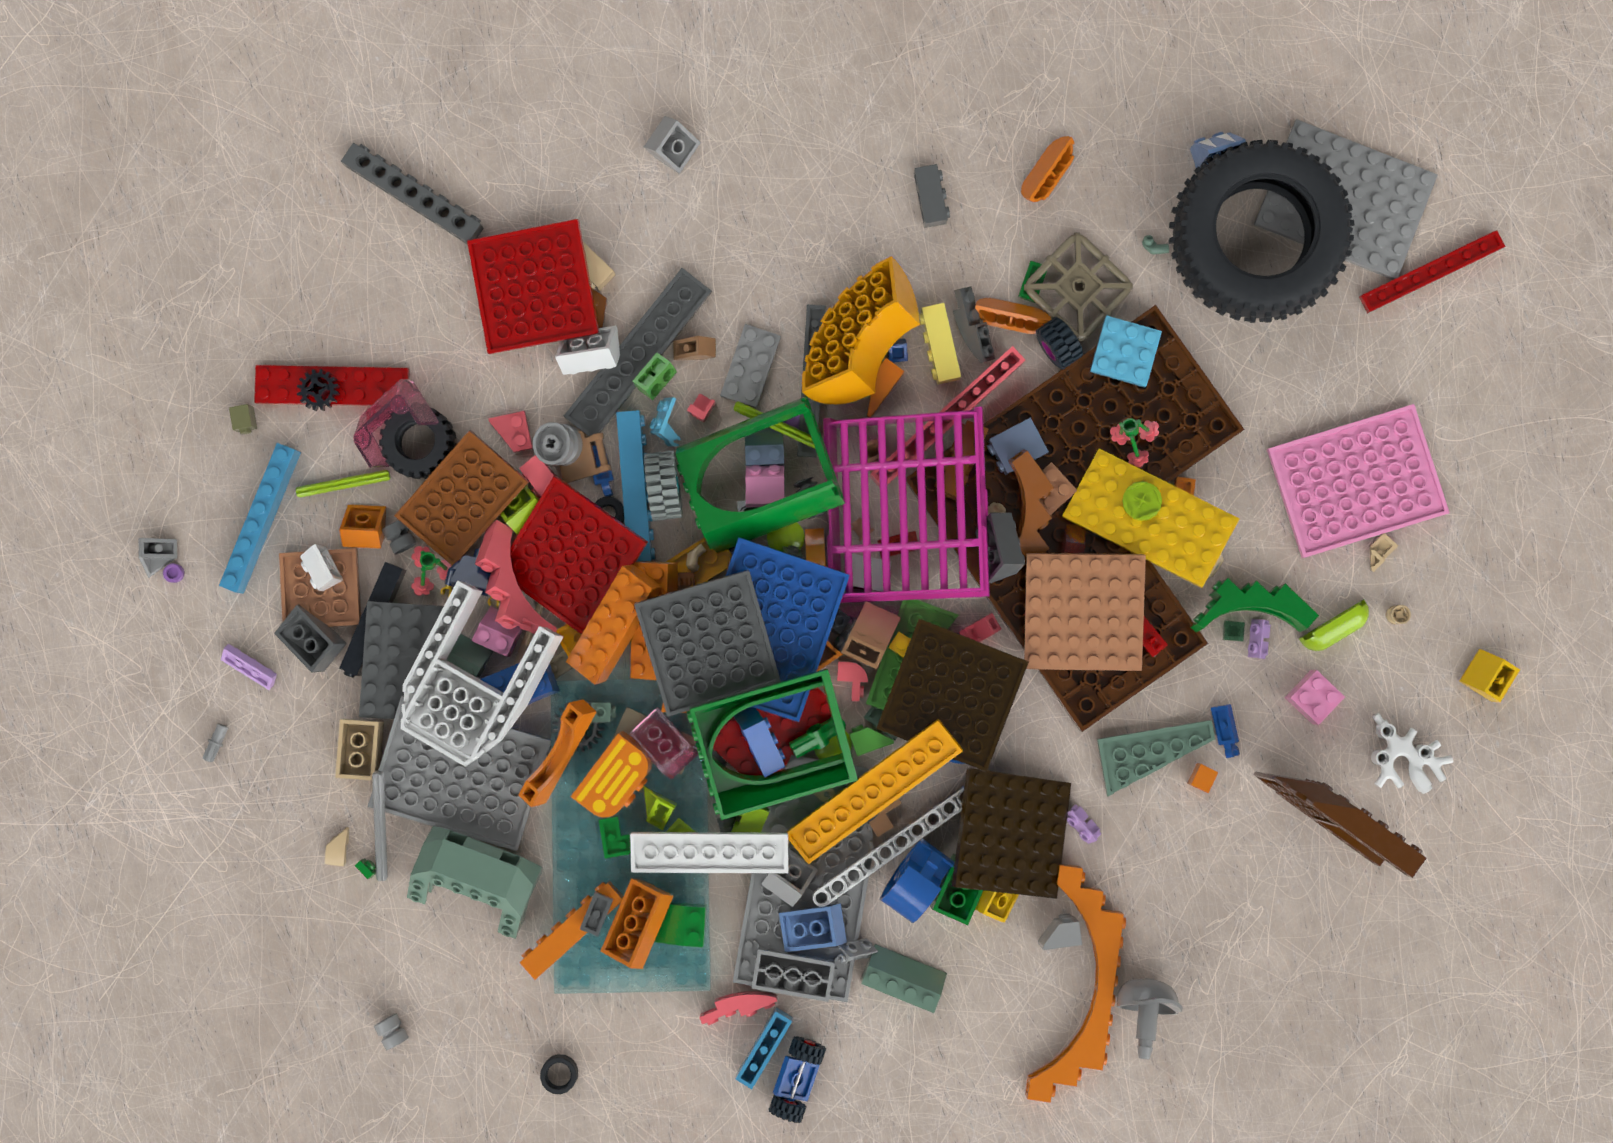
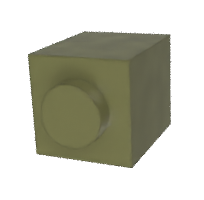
M245 404L229 407L232 429L234 431L240 432L243 435L252 433L251 430L257 429L253 406Z

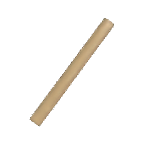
M537 602L535 611L541 616L544 607ZM526 631L513 665L520 663L533 633Z

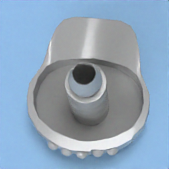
M1145 978L1125 982L1117 995L1118 1008L1138 1011L1136 1030L1138 1057L1150 1060L1153 1041H1156L1158 1014L1176 1015L1182 1012L1183 1007L1179 1004L1176 992L1164 982Z

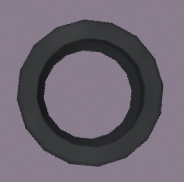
M557 1054L551 1056L544 1063L540 1071L542 1086L552 1094L567 1093L573 1088L578 1079L577 1064L567 1055ZM563 1063L570 1069L571 1076L565 1085L557 1086L549 1080L548 1070L553 1064Z

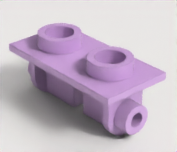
M1252 619L1248 657L1265 659L1266 655H1268L1269 642H1264L1263 638H1269L1271 627L1269 621Z
M1075 804L1071 811L1067 812L1068 824L1078 831L1080 838L1088 844L1097 841V838L1101 835L1100 828L1092 819L1086 823L1085 820L1089 816L1081 806L1078 807Z

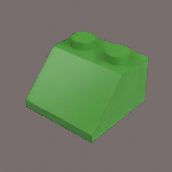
M862 724L852 727V732H849L857 756L894 744L892 738L867 726L863 727Z

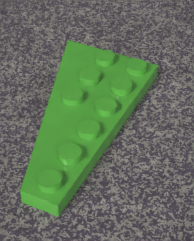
M903 600L897 615L901 618L882 657L866 704L881 710L885 707L903 660L901 656L888 648L898 632L911 639L918 619L948 630L959 616L958 614L919 600Z

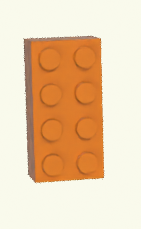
M631 878L600 952L629 968L643 969L673 895L645 880Z

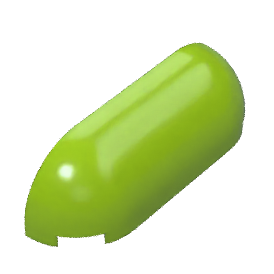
M1364 599L1308 632L1299 638L1300 642L1309 650L1322 651L1365 625L1369 617V607Z

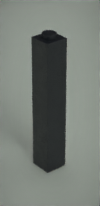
M385 562L368 601L393 603L407 570ZM367 604L339 669L344 671V675L352 678L362 676Z

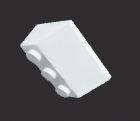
M617 326L599 328L600 334L561 341L555 358L562 374H577L579 372H592L598 369L616 367L620 357Z

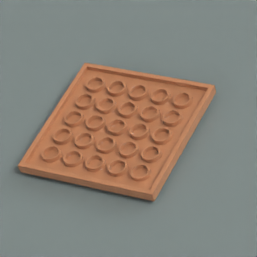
M1026 553L1024 660L1029 661L1026 669L1142 671L1146 555Z

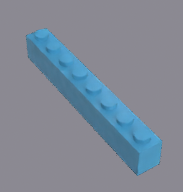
M639 410L616 412L625 526L648 541L637 561H653L656 559L655 548L651 546V541L654 540V530L650 529V521L653 520L651 511L648 509L649 501L644 455L647 454L644 453V446L647 445L646 434L642 433V427H645V416L641 415Z
M279 443L276 444L220 581V587L235 593L244 594L301 452Z

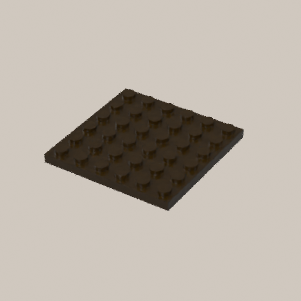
M918 619L876 729L909 741L939 719L963 749V752L953 759L987 772L1029 661Z
M967 768L952 887L1057 899L1059 888L1057 879L1059 865L1062 864L1071 783Z

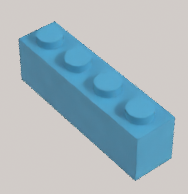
M777 1007L774 1009L736 1073L735 1080L753 1089L793 1021L792 1016Z

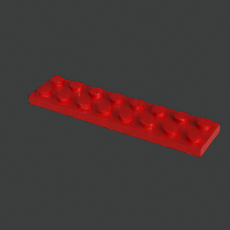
M256 365L254 403L306 405V403L300 402L303 397L297 395L301 391L297 385H302L303 383L299 379H306V372L311 375L313 369L317 373L322 369L325 371V374L329 372L332 374L331 378L335 377L337 379L334 384L340 385V388L336 389L340 393L339 396H335L337 403L332 401V405L408 407L409 368ZM321 378L323 384H329L326 379ZM318 387L316 393L319 394V390H321L322 388ZM308 397L312 402H316L314 397Z

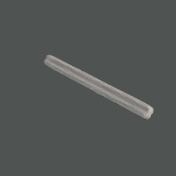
M375 771L372 774L376 879L377 881H386L388 870L384 773L382 771Z

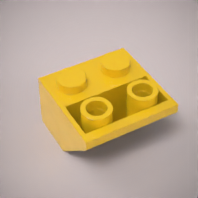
M1478 649L1459 682L1491 702H1501L1521 669L1503 658Z

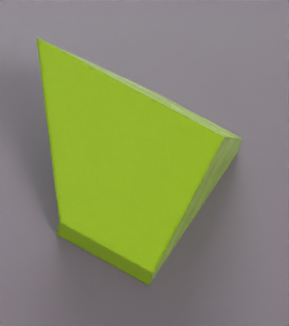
M644 786L646 822L663 830L677 803Z

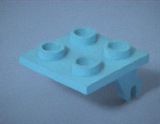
M674 397L663 398V400L659 401L656 409L658 411L657 416L650 423V434L658 436L664 440L665 445L670 447L679 446L674 441L681 440L668 424L669 416L676 401Z

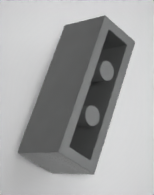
M937 164L915 168L914 178L924 228L947 224V220L950 218V211L948 206L945 207L944 202L947 199L946 190L941 187V181H943L942 170H938Z

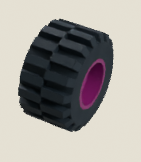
M1054 317L1036 330L1037 340L1041 348L1058 368L1065 369L1083 356L1078 338L1062 319Z

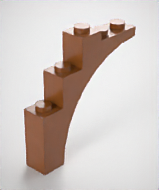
M1023 449L1009 459L1008 462L1016 474L1021 491L1022 510L1017 536L1020 539L1021 552L1026 561V553H1047L1046 551L1050 549L1037 532V529L1045 528L1049 524L1048 521L1052 519L1039 499L1047 498L1054 487L1030 453Z

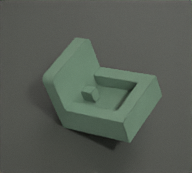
M613 702L591 703V707L597 711L591 722H613V718H616V706H613Z

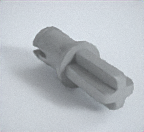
M217 723L211 739H208L209 744L203 755L205 761H214L220 746H223L222 742L229 727Z

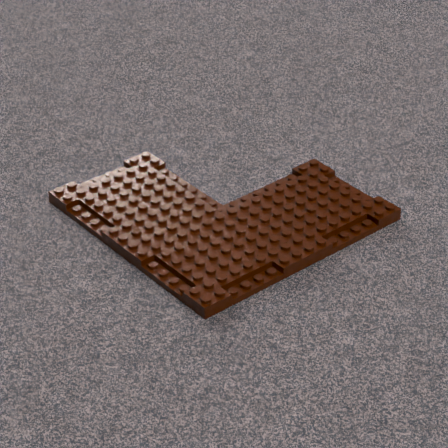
M1156 305L1131 321V323L1162 331L1146 387L1090 372L1097 348L1095 346L1074 363L1053 375L983 424V427L989 429L984 439L985 484L988 506L993 502L1000 503L1005 507L1006 513H1012L1013 520L1016 523V533L1021 520L1022 510L1020 486L1014 471L1007 475L999 471L996 465L998 460L995 455L990 454L987 445H989L987 441L1029 418L1032 419L1049 451L1046 455L1036 459L1035 462L1041 470L1052 462L1076 489L1098 449L1128 463V454L1134 453L1131 440L1126 441L1124 445H1119L1117 441H1112V435L1110 434L1112 427H1117L1119 423H1123L1128 418L1140 419L1142 424L1147 420L1155 421L1159 424L1157 429L1159 435L1155 436L1152 442L1141 439V433L1135 436V441L1139 450H1145L1149 453V461L1144 463L1139 469L1167 483L1245 430ZM950 448L943 452L944 457L952 456ZM974 463L964 486L966 539H976L975 532L978 529L976 463ZM936 466L925 467L926 511L938 527L937 488L934 487L937 481ZM916 470L906 477V484L918 499ZM1073 495L1050 515L1052 519L1048 521L1049 524L1045 528L1037 529V532L1050 548L1046 551L1047 553L1134 554L1104 538H1097L1091 535L1087 529L1063 518L1062 515ZM945 497L946 539L957 540V502ZM979 546L967 547V569L980 588ZM958 547L953 548L959 556ZM1145 560L1144 616L1168 645L1154 657H1151L1143 647L1142 671L1038 669L1080 732L1085 731L1209 644L1200 631L1195 632L1191 628L1194 622L1154 565ZM1026 561L1017 574L989 583L990 597H986L1023 649L1025 637Z

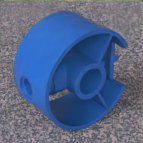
M923 838L920 839L890 878L880 896V901L911 923L916 922L940 892L941 880L949 868L954 866L955 861Z

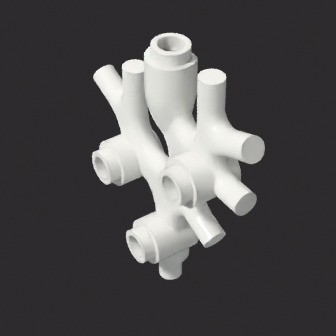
M1379 713L1372 716L1377 723L1376 734L1387 741V748L1385 750H1375L1371 755L1372 762L1381 767L1380 776L1374 783L1376 786L1382 788L1387 779H1391L1397 788L1404 786L1403 781L1393 767L1394 760L1398 756H1405L1408 759L1410 779L1418 792L1422 794L1432 789L1431 781L1422 770L1423 765H1429L1439 782L1447 779L1440 767L1444 764L1453 763V758L1451 755L1444 757L1434 756V751L1441 746L1438 740L1429 745L1420 744L1414 747L1412 741L1417 734L1415 729L1410 728L1405 737H1400L1396 734V728L1389 724L1387 720H1383Z

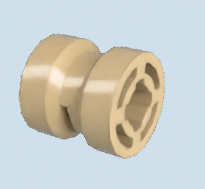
M1404 605L1391 606L1386 611V619L1391 624H1405L1411 618L1410 609Z

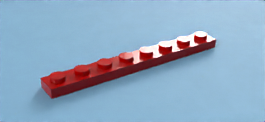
M1493 231L1359 296L1368 314L1506 246L1498 231Z

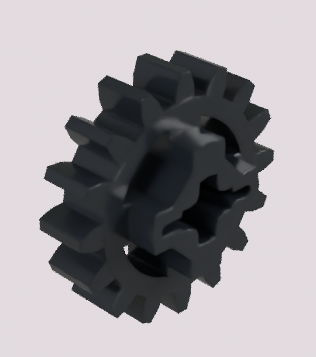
M313 369L311 375L307 372L305 373L306 379H299L303 383L302 385H297L301 389L297 395L303 397L300 402L306 403L305 407L309 409L312 407L314 411H317L318 408L325 411V406L332 408V401L337 403L335 396H339L340 393L336 389L340 388V385L334 384L337 379L335 377L331 378V373L327 372L325 374V371L322 369L317 373ZM321 378L326 379L329 384H323ZM318 387H321L322 389L319 390V394H317L316 391L318 390ZM308 397H314L316 402H312Z

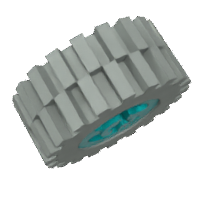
M674 450L645 454V478L652 520L682 518L681 488Z

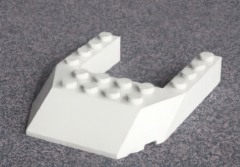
M457 581L403 683L404 703L401 709L403 714L401 729L467 767L501 742L525 710L563 636L547 627L539 626L505 692L499 691L447 661L451 650L483 592L467 582Z

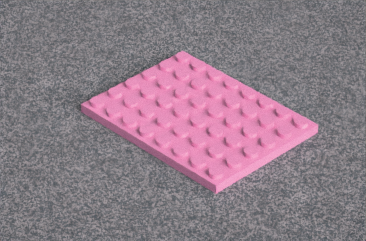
M1414 404L1267 449L1301 558L1450 513Z

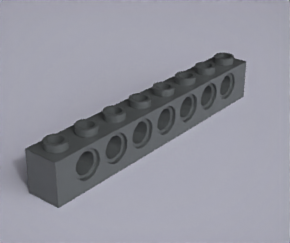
M352 143L341 160L345 167L467 244L468 240L478 238L484 229L480 224L481 220L472 214L469 217L464 213L465 210L457 204L452 206L443 195L439 194V196L433 194L434 190L425 184L423 186L419 185L416 178L410 174L407 176L401 173L402 170L396 165L392 164L389 166L380 155L376 154L374 156L370 154V149L363 144L358 146ZM365 160H370L369 165L362 166ZM386 170L384 176L378 177L379 171ZM402 180L400 186L394 187L395 181ZM417 190V195L410 197V192ZM428 200H433L432 206L425 207ZM444 210H449L448 216L441 217V213ZM460 220H465L463 227H457V223Z

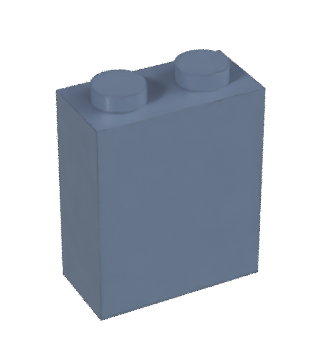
M1031 418L987 441L989 443L987 448L990 454L995 455L998 460L996 465L1001 473L1004 472L1005 475L1013 472L1008 460L1021 450H1027L1034 460L1049 452Z

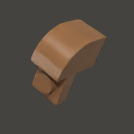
M899 798L869 822L877 837L894 827L886 813L902 804Z

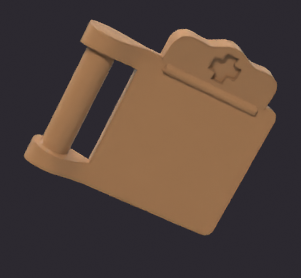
M578 431L583 441L579 458L567 466L559 465L564 482L570 483L612 470L611 465L608 464L603 433L586 437L583 431ZM591 442L596 443L598 456L601 466L598 468L596 465Z

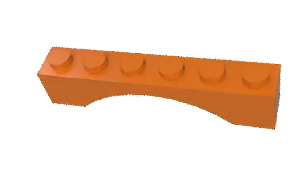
M585 700L568 703L560 718V731L552 750L539 768L526 780L518 794L530 807L547 802L597 711Z

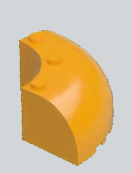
M892 256L872 266V270L866 275L857 277V282L852 287H846L837 297L839 300L833 308L829 307L821 319L822 325L818 332H814L810 341L811 349L809 355L805 357L806 367L802 373V393L808 398L819 403L836 405L851 403L876 393V377L886 353L901 336L920 325L918 306L912 286L905 272Z

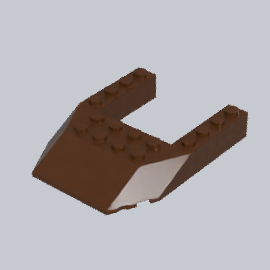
M1256 771L1253 774L1265 785L1275 790L1280 797L1374 865L1381 866L1386 861L1404 875L1413 878L1427 859L1421 854L1423 851L1414 844L1408 845L1404 842L1406 840L1405 837L1397 832L1394 834L1388 830L1389 826L1381 820L1375 821L1371 818L1372 813L1364 808L1360 810L1343 795H1337L1332 792L1333 788L1324 782L1310 781L1307 778L1302 780Z

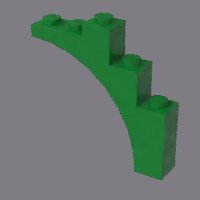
M1227 578L1223 581L1218 580L1212 586L1213 591L1209 594L1212 599L1206 604L1205 607L1207 609L1205 612H1200L1193 619L1195 623L1191 628L1198 632L1221 615L1248 610L1273 615L1290 624L1298 632L1308 629L1319 615L1286 583L1279 587L1276 585L1268 592L1258 581L1251 584L1248 582L1240 590Z

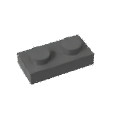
M595 891L580 930L598 937L614 898Z

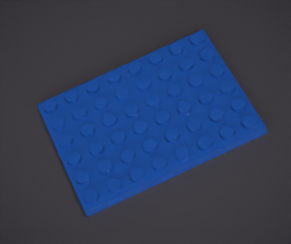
M738 537L725 576L749 570L780 681L817 672L850 575ZM810 690L752 707L799 722Z

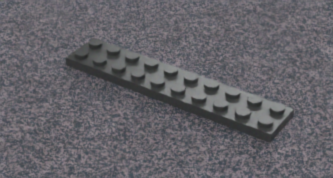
M681 268L620 344V357L617 366L610 369H601L565 413L564 417L588 436L601 433L636 389L635 384L632 382L656 353H659L661 356L710 296L712 290Z

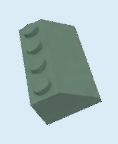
M875 944L874 947L878 952L870 955L861 978V984L934 1013L942 994L947 973Z

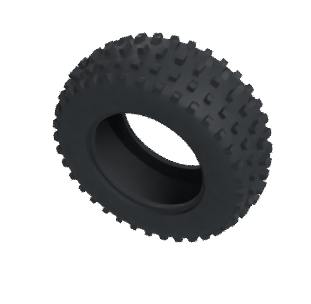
M1263 140L1250 141V145L1247 142H1243L1241 146H1236L1235 149L1232 146L1228 147L1224 152L1221 151L1220 155L1217 153L1213 158L1211 156L1206 159L1208 164L1204 163L1201 165V168L1198 166L1194 170L1196 175L1193 174L1190 179L1187 178L1184 182L1187 187L1184 188L1183 193H1178L1176 198L1180 201L1177 207H1173L1171 213L1176 214L1174 222L1169 223V228L1173 229V237L1169 238V244H1174L1173 250H1175L1171 253V256L1179 264L1176 267V271L1181 273L1182 277H1185L1183 280L1184 285L1194 289L1192 292L1196 299L1198 297L1200 299L1203 298V304L1209 309L1213 306L1216 307L1215 312L1219 313V315L1223 316L1225 313H1229V318L1239 321L1241 317H1244V321L1255 323L1256 318H1259V322L1265 323L1272 322V317L1275 320L1280 318L1285 320L1287 319V314L1291 316L1296 313L1298 315L1303 312L1302 308L1305 309L1308 305L1313 307L1316 304L1315 299L1317 300L1320 295L1324 298L1328 294L1326 288L1331 284L1336 285L1339 280L1336 278L1338 272L1345 271L1346 265L1343 262H1345L1346 257L1351 256L1352 251L1348 250L1351 242L1354 241V235H1350V233L1353 232L1352 226L1355 225V222L1350 220L1352 213H1349L1353 208L1349 204V199H1345L1348 196L1347 190L1344 189L1343 185L1339 186L1341 179L1335 173H1330L1332 168L1324 162L1322 164L1319 163V156H1315L1312 153L1310 155L1306 154L1307 149L1301 147L1294 149L1293 144L1289 142H1283L1282 145H1278V140H1267L1266 144H1263ZM1252 189L1272 191L1287 199L1299 213L1304 227L1303 249L1295 265L1283 273L1269 276L1254 275L1236 267L1223 253L1217 238V217L1224 201L1239 192Z

